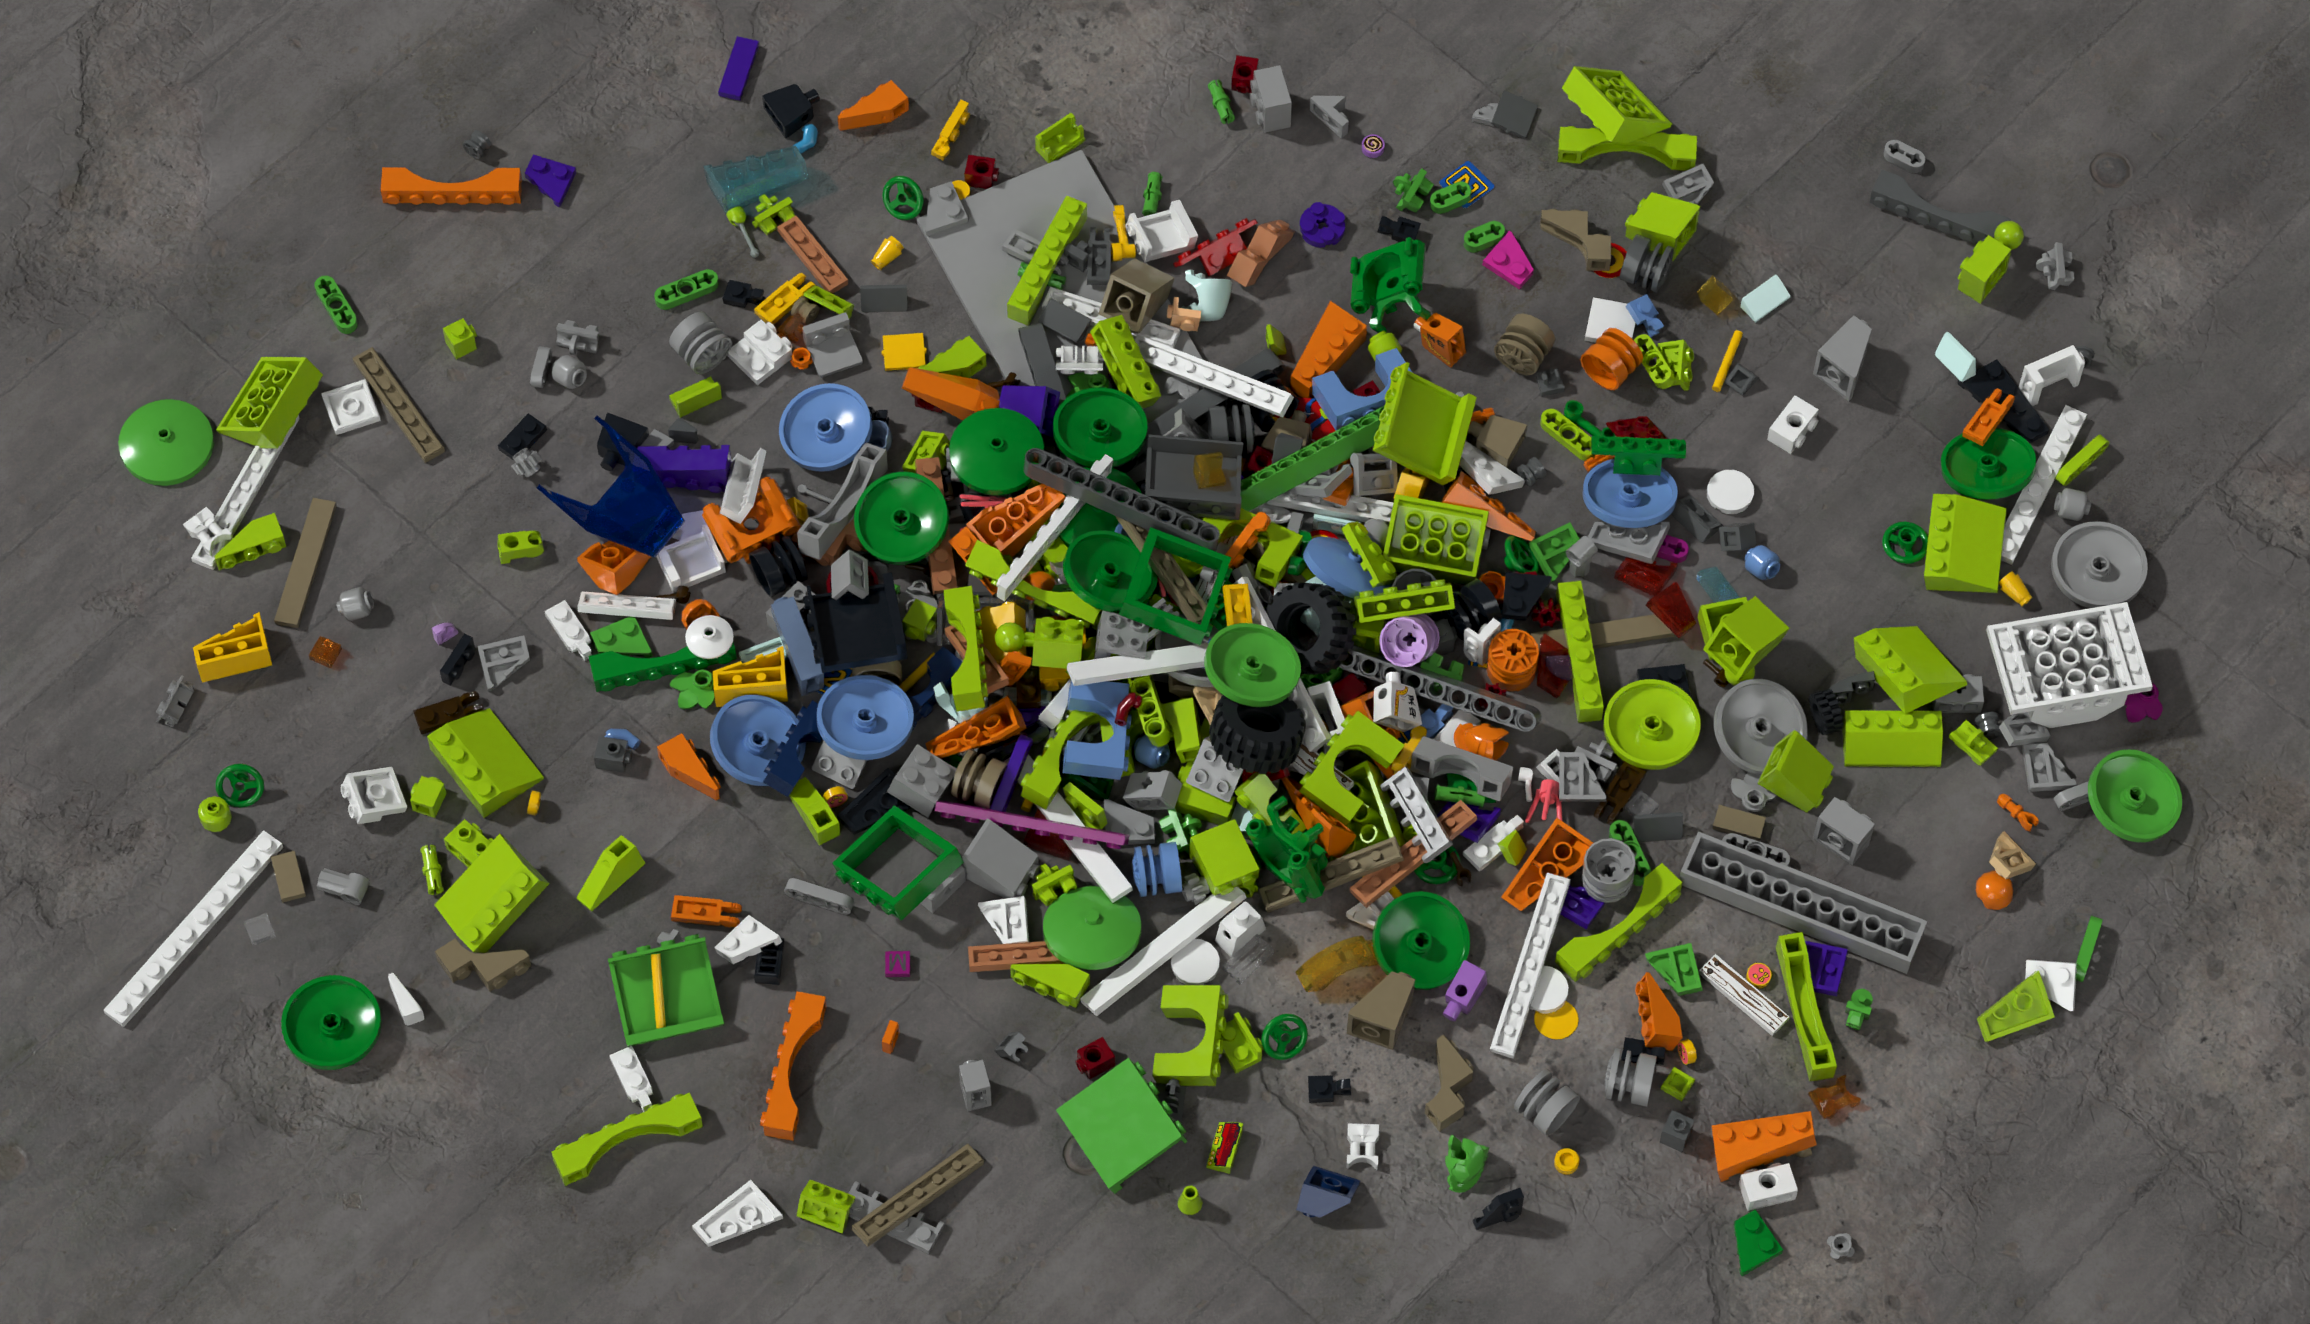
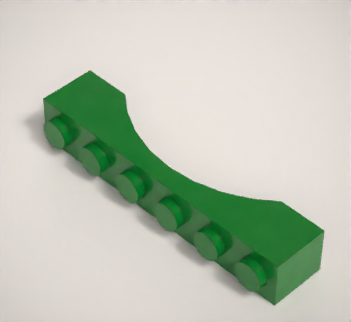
M710 631L705 633L708 636L713 634ZM734 642L724 655L715 659L697 657L687 646L675 653L655 658H634L614 651L588 656L596 692L611 691L615 687L624 685L633 686L641 681H654L662 676L679 675L688 670H701L710 665L718 663L727 664L737 659Z

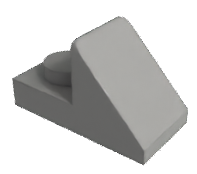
M1313 96L1310 98V111L1341 139L1348 134L1349 121L1346 115L1342 113L1346 104L1345 96Z

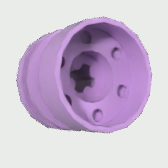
M1417 614L1397 617L1388 622L1381 631L1379 642L1381 651L1388 661L1396 666L1409 667L1432 656L1438 648L1440 636L1438 627L1429 616ZM1410 634H1412V637H1416L1415 642L1413 638H1410Z

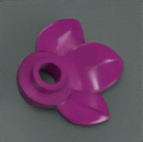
M2152 683V690L2146 691L2150 696L2143 695V692L2127 695L2124 705L2127 706L2126 718L2129 722H2140L2146 716L2153 720H2158L2161 716L2163 707L2158 700L2159 691L2154 683Z

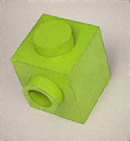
M463 318L443 328L445 342L456 360L477 349L475 342L477 333L471 324L467 325Z
M915 599L902 621L904 633L911 639L925 641L928 634L932 635L936 629V621L938 619L937 608Z
M421 776L419 782L415 783L411 790L410 802L412 810L435 818L447 794L444 783L436 777L427 778Z

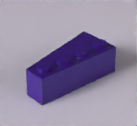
M701 445V449L692 450L688 446H679L675 450H670L668 446H638L634 466L635 482L646 486L655 484L663 485L667 488L683 487L693 491L702 489L713 493L725 492L732 464L730 445H721V449H712L711 445Z

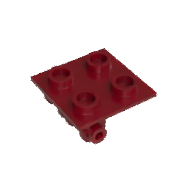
M1647 416L1626 420L1620 419L1606 423L1617 437L1667 439Z

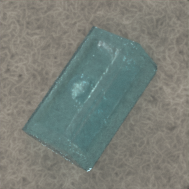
M1717 567L1703 569L1697 573V581L1714 603L1740 598Z

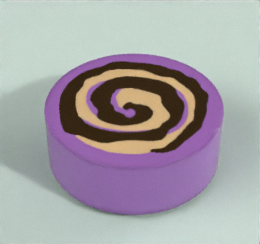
M1374 134L1366 136L1362 141L1363 154L1369 158L1381 156L1384 152V140Z

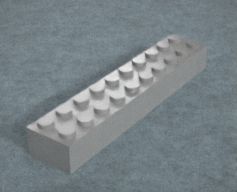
M1699 831L1680 872L1679 879L1684 887L1798 932H1803V934L1836 947L1848 949L1849 952L1905 974L1908 973L1927 925L1926 920Z

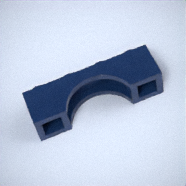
M942 647L927 662V671L931 679L928 687L922 693L908 697L914 713L912 731L915 729L917 722L922 717L928 716L933 706L937 703L933 687L943 682L949 693V689L952 687L951 677L957 672L963 662L945 647Z
M813 700L808 707L802 706L796 716L799 720L798 724L794 725L792 723L785 735L789 738L788 741L780 743L774 753L778 756L776 761L770 760L764 770L767 776L763 783L787 797L805 770L797 757V746L804 742L820 743L822 740L817 727L818 703Z

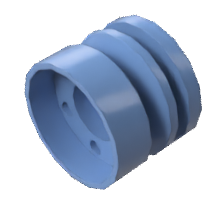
M1176 842L1159 844L1158 855L1153 854L1151 845H1146L1145 857L1142 855L1141 846L1134 847L1132 868L1134 882L1140 897L1147 896V885H1150L1152 896L1157 895V884H1162L1165 894L1182 892L1181 870Z

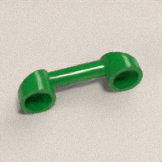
M1570 400L1566 403L1564 416L1571 422L1579 425L1592 436L1617 437L1609 427L1601 431L1583 418L1584 407L1580 402Z
M1299 530L1298 534L1303 536L1300 549H1302L1300 557L1292 555L1290 559L1288 574L1299 576L1307 567L1303 553L1312 536L1310 532Z

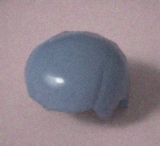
M872 420V433L868 443L888 451L893 441L890 428L886 422Z

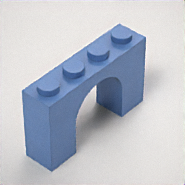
M1397 348L1376 355L1375 371L1385 385V389L1376 395L1363 397L1350 393L1344 388L1334 370L1312 378V394L1334 429L1338 430L1384 406L1386 403L1385 394L1391 384L1390 375L1395 367L1406 362Z
M1071 680L1067 710L1092 712L1103 716L1112 726L1114 734L1110 739L1102 743L1067 740L1064 750L1063 773L1120 780L1123 771L1127 772L1129 757L1124 756L1125 750L1129 749L1130 736L1126 735V729H1130L1131 715L1128 714L1125 726L1115 724L1118 704L1129 694V684L1105 681L1074 686Z

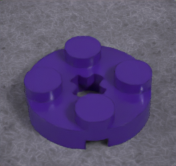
M1321 202L1313 203L1311 207L1303 212L1300 218L1299 227L1303 239L1311 246L1325 248V245L1332 243L1333 245L1337 244L1345 233V215L1334 206L1322 204ZM1318 223H1326L1328 227H1323L1322 229H1319Z

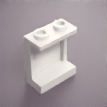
M1180 200L1172 201L1169 210L1137 218L1135 213H1131L1126 223L1127 234L1132 237L1136 252L1139 255L1141 254L1144 262L1192 250L1195 248L1198 234Z
M2072 345L2024 366L2019 384L2020 391L2029 403L2035 406L2038 404L2042 388L2068 378L2073 387L2078 386L2085 365L2084 356Z
M707 524L702 525L701 533L665 546L663 541L653 544L655 556L673 593L677 592L679 586L690 587L726 573L725 563L728 561L722 550L718 549L716 545L718 543Z
M1330 681L1307 688V692L1319 715L1323 714L1330 736L1332 737L1335 733L1339 735L1344 729L1341 724L1345 718ZM1327 743L1324 745V754H1326V752L1330 748V746H1328ZM1348 750L1341 752L1337 755V757L1342 756L1345 752H1348Z

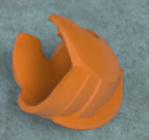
M1472 723L1459 724L1454 733V743L1457 748L1492 760H1498L1509 746L1508 742L1500 739L1508 735L1509 732L1487 723L1473 726Z

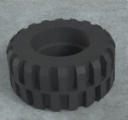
M1302 582L1288 585L1281 590L1282 592H1277L1272 598L1274 602L1268 603L1266 607L1267 615L1276 632L1284 636L1295 648L1301 664L1300 674H1326L1331 669L1338 668L1341 665L1340 660L1345 661L1349 656L1347 651L1353 648L1354 641H1352L1353 635H1356V628H1353V622H1356L1355 615L1350 613L1352 607L1349 601H1343L1345 596L1328 585ZM1309 607H1312L1319 617L1320 634L1315 645L1307 651L1300 643L1298 637V623L1302 614Z
M1223 695L1215 708L1209 729V738L1216 753L1222 755V759L1226 763L1230 762L1233 764V767L1245 769L1249 773L1254 771L1259 774H1266L1267 772L1272 774L1280 771V769L1284 770L1296 760L1305 734L1306 721L1300 708L1297 709V704L1288 698L1272 706L1252 707L1234 702Z

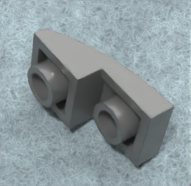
M1874 671L1848 677L1830 687L1829 689H1832L1833 694L1835 693L1836 700L1839 702L1838 705L1850 702L1853 692L1864 694L1872 691L1875 682Z

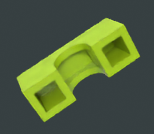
M1256 772L1234 792L1238 796L1237 801L1239 804L1247 808L1253 815L1252 820L1260 819L1264 821L1266 826L1273 825L1266 810L1269 805V799L1277 791V788L1266 774ZM1293 809L1284 810L1279 814L1281 821H1285L1289 816H1292L1300 823L1293 830L1292 835L1299 830L1303 832L1306 829L1303 821Z

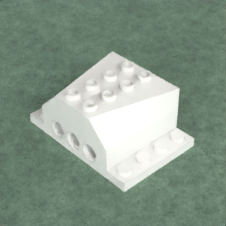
M2127 602L1987 626V635L2011 715L2028 712L2031 722L2048 728L2096 721L2124 706L2127 695L2152 690V682Z

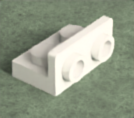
M1493 618L1488 624L1482 625L1478 634L1469 627L1464 630V653L1470 661L1477 662L1482 666L1487 662L1491 640L1501 632V623Z

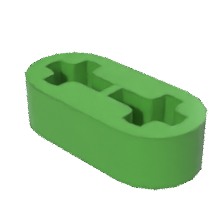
M1460 181L1434 192L1430 198V207L1433 212L1443 214L1468 203L1471 199L1470 185ZM1457 191L1465 192V195L1461 196V194H1457ZM1440 199L1441 202H1444V205L1437 203V200Z
M1491 221L1467 231L1464 235V248L1469 252L1476 253L1497 245L1505 235V227L1498 221ZM1491 230H1494V232H1499L1498 235L1491 233ZM1473 238L1475 241L1478 240V243L1475 244L1473 241L1470 242V239Z

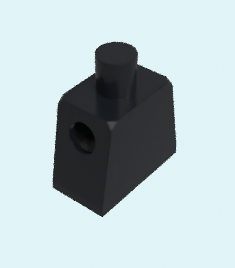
M793 84L762 95L764 110L786 139L813 119L812 105L820 101V97L815 89L803 93L798 85Z
M607 412L597 442L598 455L603 457L600 466L607 471H613L617 463L630 466L636 458L638 446H641L649 436L648 427Z

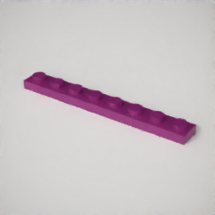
M936 801L935 811L942 812L941 816L956 819V815L965 816V821L979 823L980 819L986 820L988 818L999 827H1003V824L1012 825V830L1026 832L1027 828L1036 829L1035 834L1050 836V832L1058 833L1059 838L1066 840L1080 837L1083 838V843L1097 845V841L1107 842L1106 847L1121 849V845H1128L1130 835L947 801Z

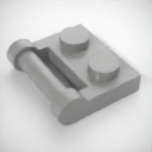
M1353 453L1351 455L1350 462L1353 466L1355 496L1396 492L1398 485L1397 462L1378 453L1366 455ZM1386 463V469L1364 471V464Z

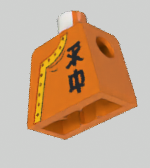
M1433 313L1427 320L1422 317L1417 318L1414 328L1421 332L1423 347L1451 368L1466 354L1463 327L1438 313Z

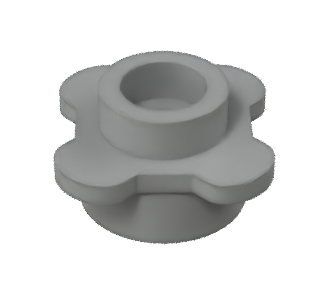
M1844 1233L1828 1237L1827 1244L1831 1248V1258L1837 1260L1842 1256L1852 1257L1855 1250L1851 1247L1852 1242L1849 1234Z

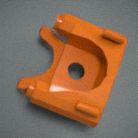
M765 477L759 481L754 506L741 524L720 514L721 507L715 503L706 505L703 508L702 514L727 561L730 563L744 558L747 564H751L749 553L760 548L762 544L772 554L771 542L776 540L780 544V534L790 536L798 532L802 527L776 480L770 477ZM747 519H756L759 523L758 527L755 530L746 529L744 523Z

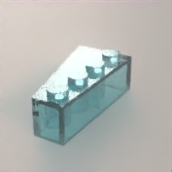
M796 146L770 151L761 157L747 156L746 160L733 163L732 160L724 161L723 165L703 166L707 184L725 214L734 207H744L758 201L759 197L763 194L770 196L809 179L806 162Z

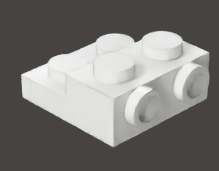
M762 320L745 331L744 338L732 346L727 355L756 385H759L792 359L791 342L786 337L780 338L776 334L777 330L771 322L765 323Z
M393 767L348 773L343 784H341V794L343 798H348L350 803L348 806L349 815L351 818L356 819L357 824L380 821L384 815L403 813L407 809Z

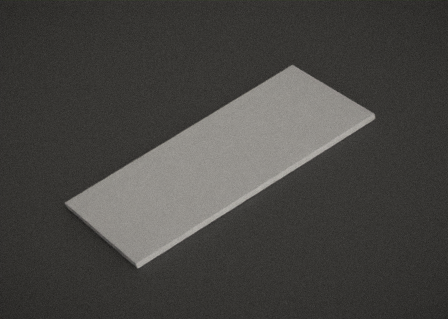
M1082 150L960 200L967 214L968 223L926 236L927 214L917 218L919 228L1004 380L1010 372H1013L1017 375L1015 379L1021 380L1018 386L1035 385L1018 332V328L1026 327L1027 325L1007 317V303L1021 279V276H1018V270L1022 268L1020 265L1022 262H1025L1002 250L1003 244L1013 229L1042 241L1067 195L1087 203V220L1079 235L1071 242L1072 245L1077 246L1081 240L1088 244V240H1090V227H1096L1097 238L1095 240L1104 241L1105 228H1110L1111 243H1119L1117 227L1113 217L1114 205ZM1127 234L1129 244H1135L1132 237ZM1136 252L1135 259L1144 262L1141 254L1139 255ZM1124 258L1122 261L1115 262L1111 260V274L1134 258ZM1068 263L1065 266L1056 265L1062 271L1060 276L1066 277L1065 284L1062 285L1063 291L1102 303L1107 285H1087V268L1082 272ZM1046 286L1039 308L1029 326L1039 323L1038 320L1044 311L1042 304L1050 286ZM1168 299L1151 318L1152 320L1170 325V319L1166 318L1168 304L1171 305ZM1043 325L1055 365L1056 360H1061V357H1056V348H1061V346H1073V359H1075V346H1078L1077 359H1082V346H1085L1084 359H1087L1085 340L1094 326L1089 325L1084 339L1075 342ZM1181 330L1174 349L1202 359L1187 331ZM1098 358V360H1103V371H1098V373L1105 375L1109 380V388L1118 390L1104 359ZM1149 366L1150 373L1155 383L1159 386L1162 396L1153 406L1143 409L1147 418V424L1185 400L1179 392L1167 394L1165 383L1172 374ZM1057 370L1066 396L1074 388L1068 380V376L1073 374H1062L1061 370ZM1075 370L1074 374L1084 372V370ZM1229 407L1226 409V414L1231 416L1232 409ZM1207 421L1201 427L1209 434ZM1043 438L1044 451L1057 456L1052 438ZM1146 461L1125 473L1137 486L1146 480Z

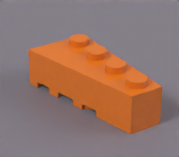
M1330 300L1291 375L1290 390L1301 398H1313L1312 378L1333 370L1336 373L1365 342L1367 325Z
M1811 1111L1711 1125L1720 1182L1728 1180L1733 1175L1739 1173L1741 1175L1745 1171L1759 1165L1772 1163L1773 1160L1782 1156L1787 1157L1817 1145Z

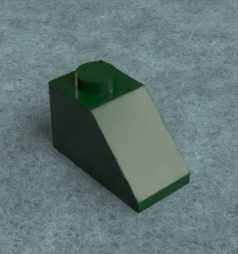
M1061 761L1059 767L1060 786L1064 788L1071 782L1089 798L1100 801L1109 798L1114 779L1063 773V761Z

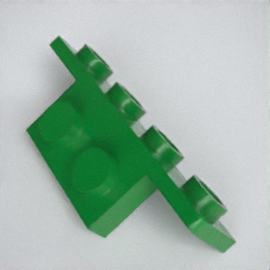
M1592 436L1591 454L1614 455L1613 474L1660 476L1662 458H1686V441L1679 439Z

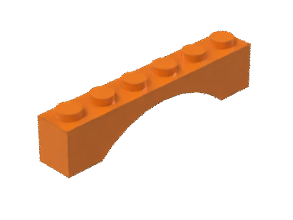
M382 167L381 195L383 203H412L416 205L421 203H435L438 205L445 203H457L460 205L468 203H480L483 205L491 203H503L506 205L521 203L522 176L520 168H496L490 173L474 180L459 183H442L424 179L405 167Z
M797 991L795 1000H790L788 1014H791L789 1022L785 1021L782 1035L785 1036L784 1044H779L777 1058L780 1060L778 1067L774 1066L771 1081H774L773 1088L767 1091L766 1103L768 1108L767 1112H762L760 1126H763L765 1136L794 1141L799 1122V1113L789 1087L791 1068L801 1047L812 1035L822 1028L827 1008L825 996Z

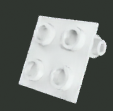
M1073 346L1056 348V357H1061V360H1056V370H1061L1062 374H1074L1075 370H1084L1085 374H1098V371H1103V360H1098V358L1103 357L1097 346H1087V359H1084L1085 346H1082V359H1077L1078 346H1075V359H1073Z

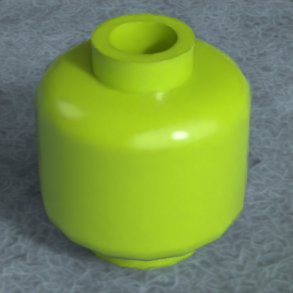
M1382 331L1369 339L1368 351L1374 361H1376V355L1395 348L1398 349L1400 354L1402 352V347L1393 333Z
M212 796L203 800L199 805L198 815L205 829L211 832H219L228 827L232 816L229 805L224 799Z

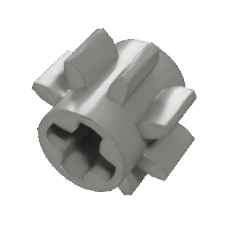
M524 448L513 456L516 463L511 466L517 475L524 473L526 477H529L540 469L537 462L542 460L536 450L529 451L528 448Z
M1196 873L1185 876L1184 884H1182V894L1187 902L1192 901L1195 905L1200 904L1205 900L1206 894L1210 893L1205 877L1196 876Z

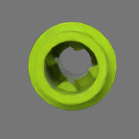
M1187 1186L1178 1199V1208L1186 1215H1194L1201 1210L1203 1202L1196 1187Z

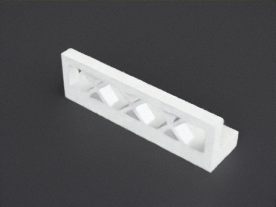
M760 448L752 461L738 453L732 460L720 514L739 524L742 523L755 503L766 450Z

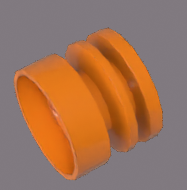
M1608 328L1602 333V336L1598 337L1596 344L1591 345L1581 355L1580 361L1583 369L1594 382L1607 390L1614 391L1627 379L1628 374L1633 373L1635 368L1642 363L1643 354L1636 342L1626 333L1617 328Z
M1506 629L1499 632L1491 640L1487 659V675L1494 685L1499 683V687L1502 690L1512 692L1527 688L1534 681L1539 657L1538 644L1534 637L1523 630Z

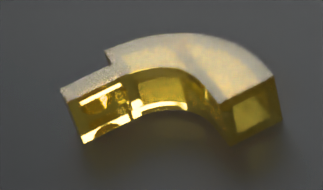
M1362 935L1342 940L1325 948L1307 960L1295 973L1306 992L1323 991L1333 980L1345 972L1358 967L1377 966L1379 963L1374 954L1372 940H1365Z

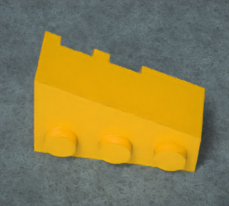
M260 612L254 614L253 619L243 624L239 622L233 625L234 629L223 635L218 633L193 647L202 683L272 666Z
M784 647L776 648V652L765 656L763 654L756 655L755 659L745 663L739 661L714 670L713 685L716 707H723L734 698L744 695H762L779 702L788 701Z

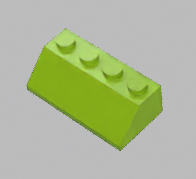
M1845 710L1842 721L1844 766L1941 767L1943 740L1941 711H1910L1904 714L1903 711Z

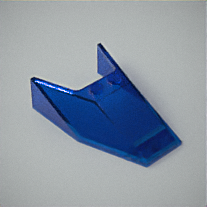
M597 415L594 419L607 430L626 465L624 471L600 500L591 506L552 492L540 484L536 488L587 532L655 558L684 524L685 520L650 460L614 427Z

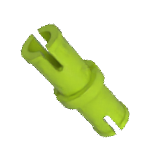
M425 845L420 849L424 863L422 868L423 875L426 876L428 894L434 895V890L436 889V895L444 891L440 876L442 868L438 864L436 846L430 845V850H428V845Z

